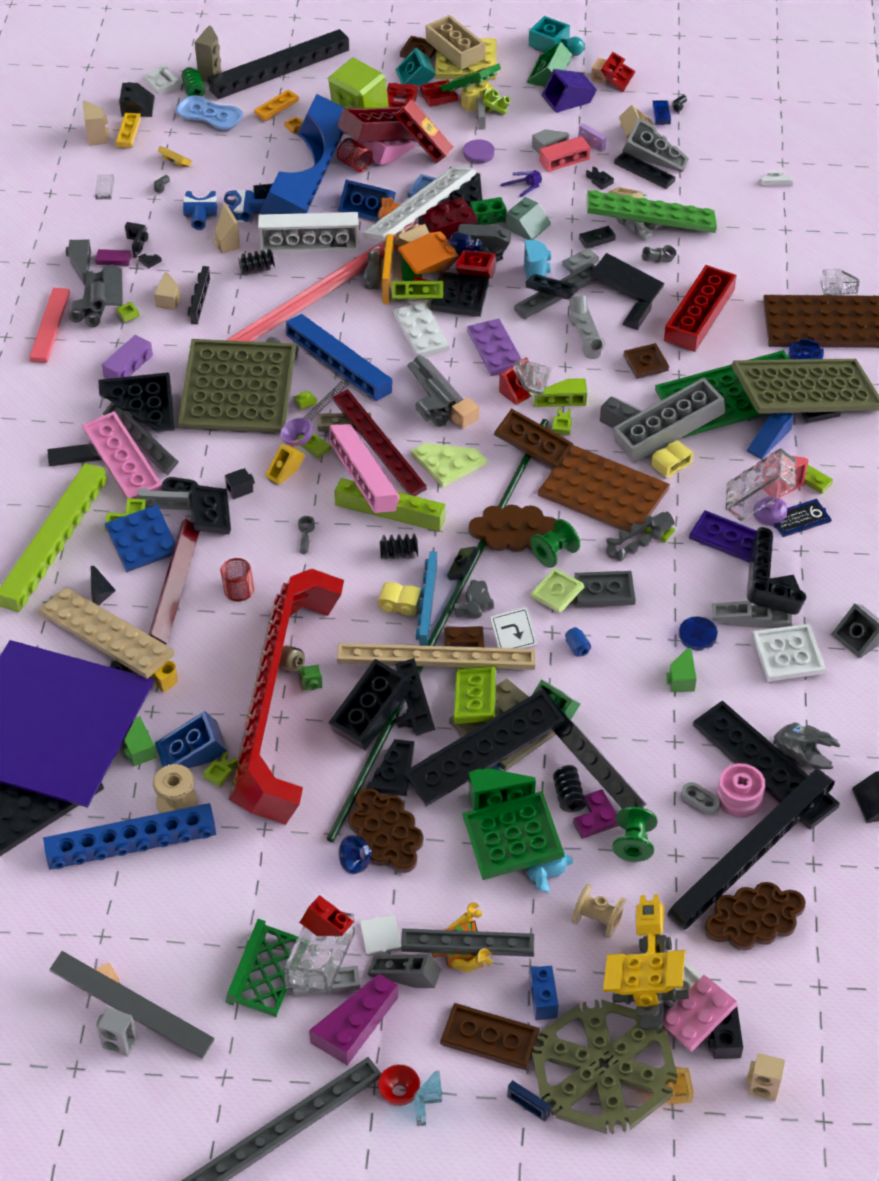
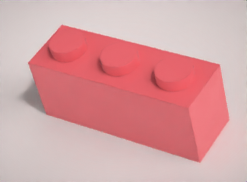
M582 136L540 148L539 162L547 172L589 160L591 146Z

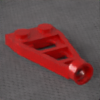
M388 83L387 97L389 107H402L411 99L415 102L419 86ZM394 98H404L406 101H394Z

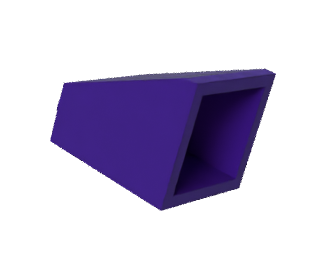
M553 69L541 96L558 113L591 103L597 89L581 72Z

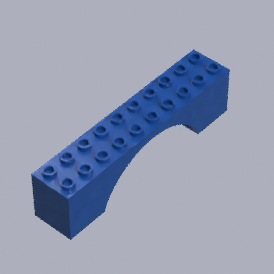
M316 94L297 134L310 149L314 166L301 172L289 173L279 171L259 214H306L308 212L309 206L344 134L343 130L337 125L342 110L346 108Z

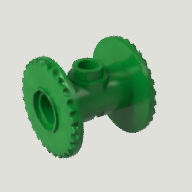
M558 519L554 522V532L550 530L544 536L535 534L530 540L535 557L548 568L556 566V553L559 550L565 548L567 551L575 553L581 547L578 533L568 521Z
M630 806L619 810L616 815V822L621 828L626 830L625 836L619 837L613 842L612 849L619 858L630 862L648 860L654 854V846L648 841L646 832L656 828L658 823L656 815L643 807Z

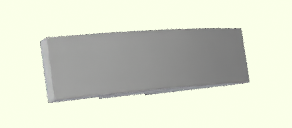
M749 601L712 603V619L716 622L757 628L792 626L791 614L759 605L751 606Z

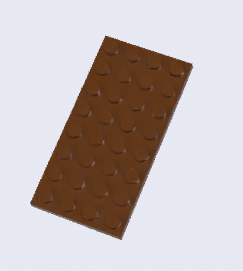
M763 296L769 347L879 348V296Z

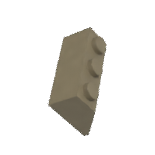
M210 25L194 42L197 70L200 72L203 82L207 83L208 77L222 72L218 37Z

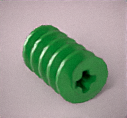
M192 67L185 68L182 71L181 77L187 96L203 97L206 88L204 87L200 72Z

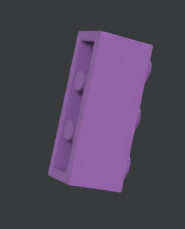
M134 335L101 364L103 377L111 379L131 376L153 356L151 342Z

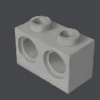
M107 1007L104 1014L99 1016L96 1024L104 1049L128 1057L137 1039L132 1015Z

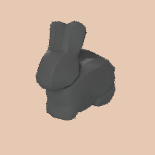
M375 248L374 251H369L368 253L369 261L364 270L365 288L376 287L379 289L382 274L381 259L378 249Z
M471 580L467 588L465 598L468 604L456 603L454 605L456 617L468 615L471 618H480L482 612L494 609V601L490 598L486 582Z

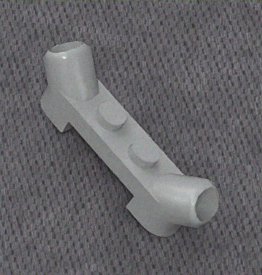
M586 296L571 297L569 299L571 322L578 331L583 353L589 359H597L600 357L605 344L598 334L588 309Z

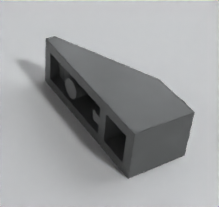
M459 224L457 237L481 248L488 247L490 251L501 247L504 253L510 244L511 232L494 225Z
M69 240V247H66V256L69 257L70 264L85 285L87 272L90 269V240Z
M429 954L374 955L367 974L371 977H376L380 974L394 983L413 988H435L441 968Z

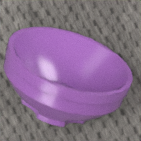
M306 418L292 419L281 429V438L290 446L305 445L313 434L312 424ZM304 436L302 439L296 441L297 437Z
M767 495L754 504L753 515L761 523L775 524L787 516V506L782 499ZM775 502L773 505H766L765 503Z

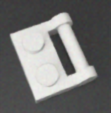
M164 64L159 69L143 75V80L158 95L176 89L182 84V81L175 77ZM163 75H166L172 82H168Z

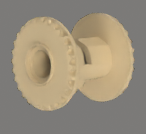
M179 764L164 766L155 774L153 788L158 795L156 805L160 813L197 805V795L193 790L194 776L186 766Z
M586 884L576 903L572 923L577 925L582 916L595 919L607 925L605 936L606 938H611L621 920L626 900L621 897L617 904L612 906L603 896L590 897L592 885Z

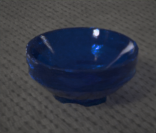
M350 835L345 837L339 846V861L342 868L349 874H358L365 871L372 855L370 847L360 836ZM361 848H363L364 859L360 857Z

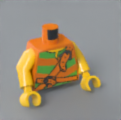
M475 902L470 903L467 906V912L445 930L478 931L473 917L480 918L482 916L481 910L477 909L475 911L479 905ZM486 948L481 949L478 955L432 953L433 958L445 956L449 968L465 973L481 968L483 964L486 966L492 964V960L488 957L492 953Z

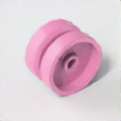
M740 763L730 765L724 769L720 775L717 789L720 808L734 817H747L756 813L762 804L765 790V779L762 773L753 766Z

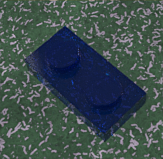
M653 100L652 108L655 125L671 124L668 100Z

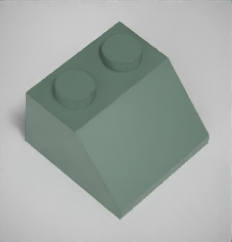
M524 197L506 213L505 229L527 240H534L551 225L550 220L539 203L527 197Z

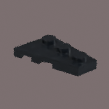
M394 739L384 756L383 762L376 769L374 777L367 784L366 788L375 789L381 794L407 796L409 780L404 775V771L412 767L415 741Z

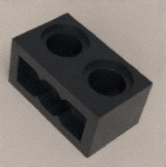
M735 1007L723 1020L726 1024H719L710 1033L711 1037H708L709 1051H713L714 1059L741 1058L744 1047L738 1007ZM721 1041L728 1042L729 1045H724Z

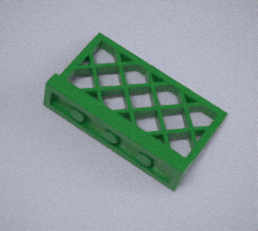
M257 919L227 992L225 1003L233 1006L235 1003L277 1017L306 939L265 925L266 921ZM267 933L276 936L278 942L268 945L265 939ZM294 942L300 945L297 950L289 953L285 944ZM281 946L285 955L275 958L271 949ZM267 951L271 960L261 964L258 954ZM288 959L291 968L282 971L278 962ZM274 964L278 973L268 977L264 968ZM260 970L264 979L253 982L250 974ZM280 977L284 986L274 990L270 981ZM266 983L270 992L260 996L256 987ZM252 989L256 998L247 1000L242 998V994L244 991ZM273 996L276 1001L275 1009L265 1006L263 1000Z

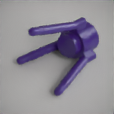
M537 170L512 173L513 176H527L501 183L500 185L506 186L526 181L531 187L520 194V197H523L539 187V183L542 182V176Z

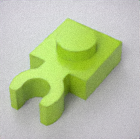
M558 408L552 427L554 433L570 436L572 418H570L571 409H568L567 413H562L561 408Z
M224 752L220 762L214 760L205 770L203 779L220 788L232 774L231 768L236 766L237 757L228 761V752Z

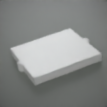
M395 914L383 917L376 916L373 919L360 921L367 956L379 953L386 954L389 951L401 949V939Z

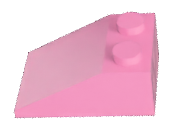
M406 139V141L384 140V142L362 141L360 143L373 152V160L377 165L389 164L416 146L409 139Z

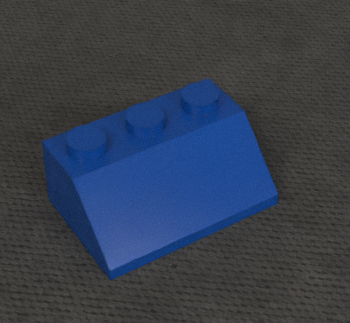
M346 179L338 211L358 212L359 217L379 221L378 212L382 207V198H392L394 200L396 192Z

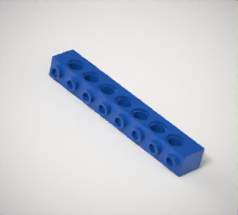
M208 803L43 837L48 868L51 870L75 864L81 865L94 860H104L114 856H124L138 851L143 852L157 847H167L171 844L186 843L190 840L209 838L216 835V828L211 804Z

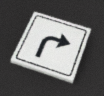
M527 607L490 616L498 648L522 649L537 645Z

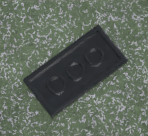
M608 253L602 257L590 274L591 277L638 302H653L665 284Z

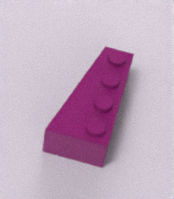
M378 974L309 1030L310 1043L348 1066L398 999V985Z

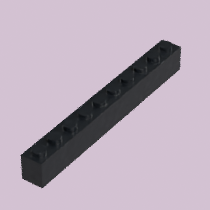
M338 29L208 77L209 90L217 99H221L349 51V38Z

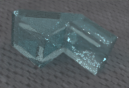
M434 1071L414 1094L417 1126L426 1125L425 1104L442 1102L439 1071Z

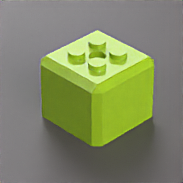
M353 57L328 77L331 101L346 109L389 107L385 76L382 72Z

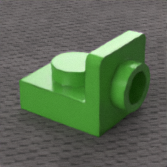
M319 665L305 666L299 669L303 691L322 688V676Z

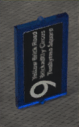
M814 499L787 508V516L782 521L775 523L774 528H777L782 537H786L829 523L832 519L818 499Z

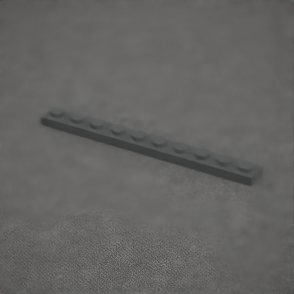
M369 1057L365 1058L182 1181L230 1180L379 1080L382 1073Z

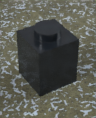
M245 468L225 475L226 488L233 500L253 492L255 481L252 474H248Z

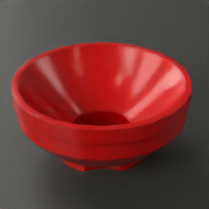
M401 1064L392 1065L380 1075L378 1082L379 1092L382 1098L391 1105H407L418 1096L420 1090L419 1076L409 1066ZM396 1086L405 1087L406 1093L402 1096L395 1095L393 1089Z

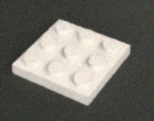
M810 624L753 631L752 637L768 682L826 673V667Z

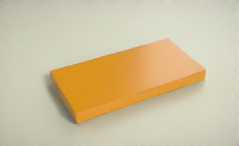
M387 234L382 273L383 304H389L394 263L393 234Z

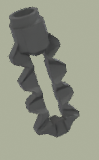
M668 511L665 513L661 512L654 517L645 516L644 525L633 523L631 525V532L621 530L619 531V539H606L608 545L606 548L607 555L610 558L622 561L627 553L635 554L639 546H649L651 538L659 540L664 532L671 529V526L675 524L673 517ZM651 526L652 532L650 534L642 536L637 541L628 544L627 547L621 548L617 552V545H621L627 539L633 538L636 534Z

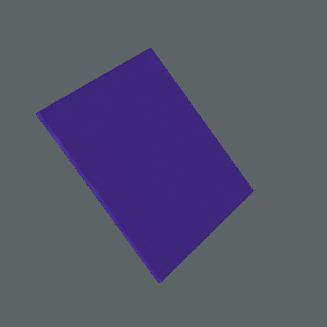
M9 640L0 655V783L88 808L148 696L155 679H146L141 675Z

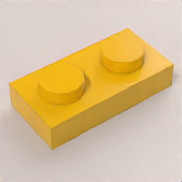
M163 146L158 148V152L163 154V158L170 161L173 159L175 160L174 163L183 167V164L190 166L192 160Z

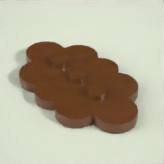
M513 504L507 505L504 508L489 506L483 511L482 517H475L469 522L468 532L475 539L485 540L486 545L494 551H502L508 548L513 552H521L525 548L532 550L530 540L533 535L540 534L544 536L550 530L554 532L553 525L557 519L544 516L538 507L532 505L523 508Z
M372 788L359 791L355 798L356 809L350 813L348 819L350 829L357 833L358 845L367 850L369 861L375 865L383 866L390 864L399 873L412 871L417 865L416 852L421 849L424 842L422 831L415 827L414 815L411 812L405 811L404 802L398 796L388 795L382 797L377 790Z
M761 882L755 889L742 887L736 891L734 896L722 895L716 900L715 914L708 917L704 930L709 939L716 942L729 940L732 946L739 950H749L756 943L768 945L776 939V936L786 937L793 934L797 925L796 917L803 913L806 901L800 892L791 889L781 891L777 885L771 882Z

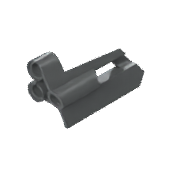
M111 264L103 266L102 271L99 273H94L93 270L87 272L83 299L69 304L68 317L72 322L78 323L85 319L87 326L97 327L100 324L105 306L123 305L122 268Z
M418 355L407 366L430 397L420 399L415 405L416 411L425 421H433L436 426L440 427L448 422V414L452 410V406L464 399L430 360Z

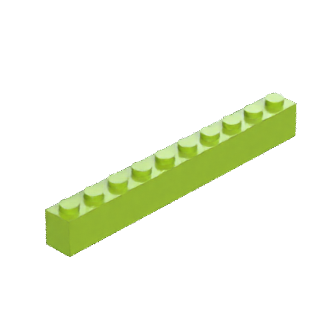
M84 463L1 585L0 607L20 612L23 606H26L29 597L36 591L39 582L46 576L47 570L54 564L59 552L64 549L66 541L72 537L74 529L77 525H80L82 517L89 511L92 502L98 498L102 487L106 486L105 468Z

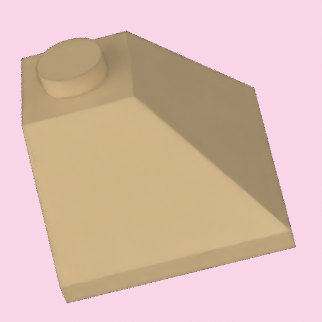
M227 203L222 206L215 229V238L213 239L215 247L219 248L221 253L240 249L238 222Z

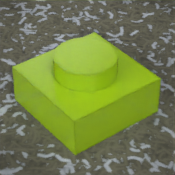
M132 302L116 307L117 314L124 322L140 316L138 309Z
M304 391L299 393V395L293 396L295 403L300 409L317 404L316 397L310 391Z

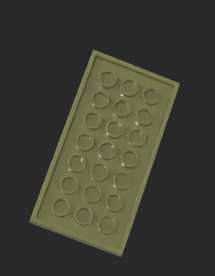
M856 358L733 360L731 365L758 414L879 410V395Z

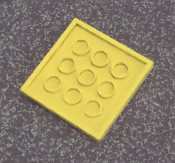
M479 38L486 43L485 59L462 70L436 49L435 79H456L495 65L496 38ZM496 75L485 80H496Z

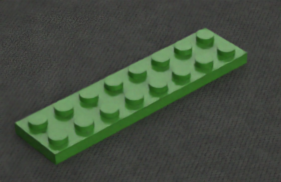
M587 190L586 203L587 213L716 233L715 211L710 208H697L692 205L685 206L678 203H666L660 200L653 201L646 198H634L629 195L621 196L614 193Z

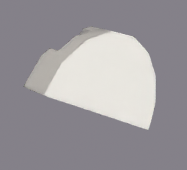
M773 171L762 177L761 186H793V179L790 176L783 175V172Z

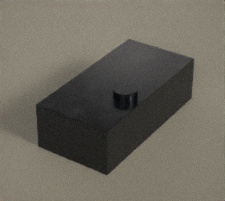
M374 659L328 723L333 732L366 751L412 686L406 676Z

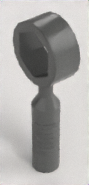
M303 516L298 520L299 530L304 533L301 536V554L307 553L309 540L307 533L315 529V521L311 516ZM308 522L312 525L305 527L301 524Z

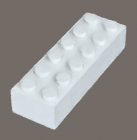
M358 212L259 215L260 251L264 250L265 253H267V249H271L272 253L359 251ZM332 238H336L334 239V244L346 243L347 247H330Z

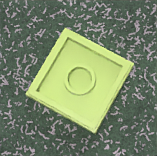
M554 568L530 595L536 601L561 613L584 588V584Z

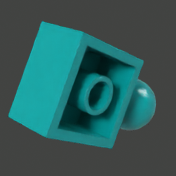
M547 16L542 17L529 30L528 46L544 52L559 42H562L572 56L580 55L585 47L581 38L576 36L569 38L570 25Z

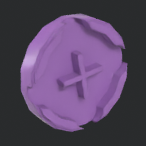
M471 140L464 146V157L473 163H480V161L486 163L494 157V146L486 140Z

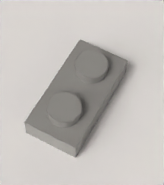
M587 248L563 260L562 266L572 274L590 263L595 264L599 262V256Z

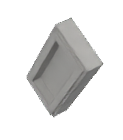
M482 97L477 98L479 130L485 129V109Z

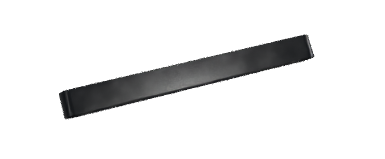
M815 769L669 909L667 917L683 930L688 929L831 791L835 785V780L820 769Z

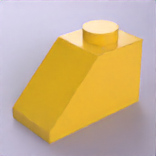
M281 444L265 476L280 485L298 471L305 454L293 446Z

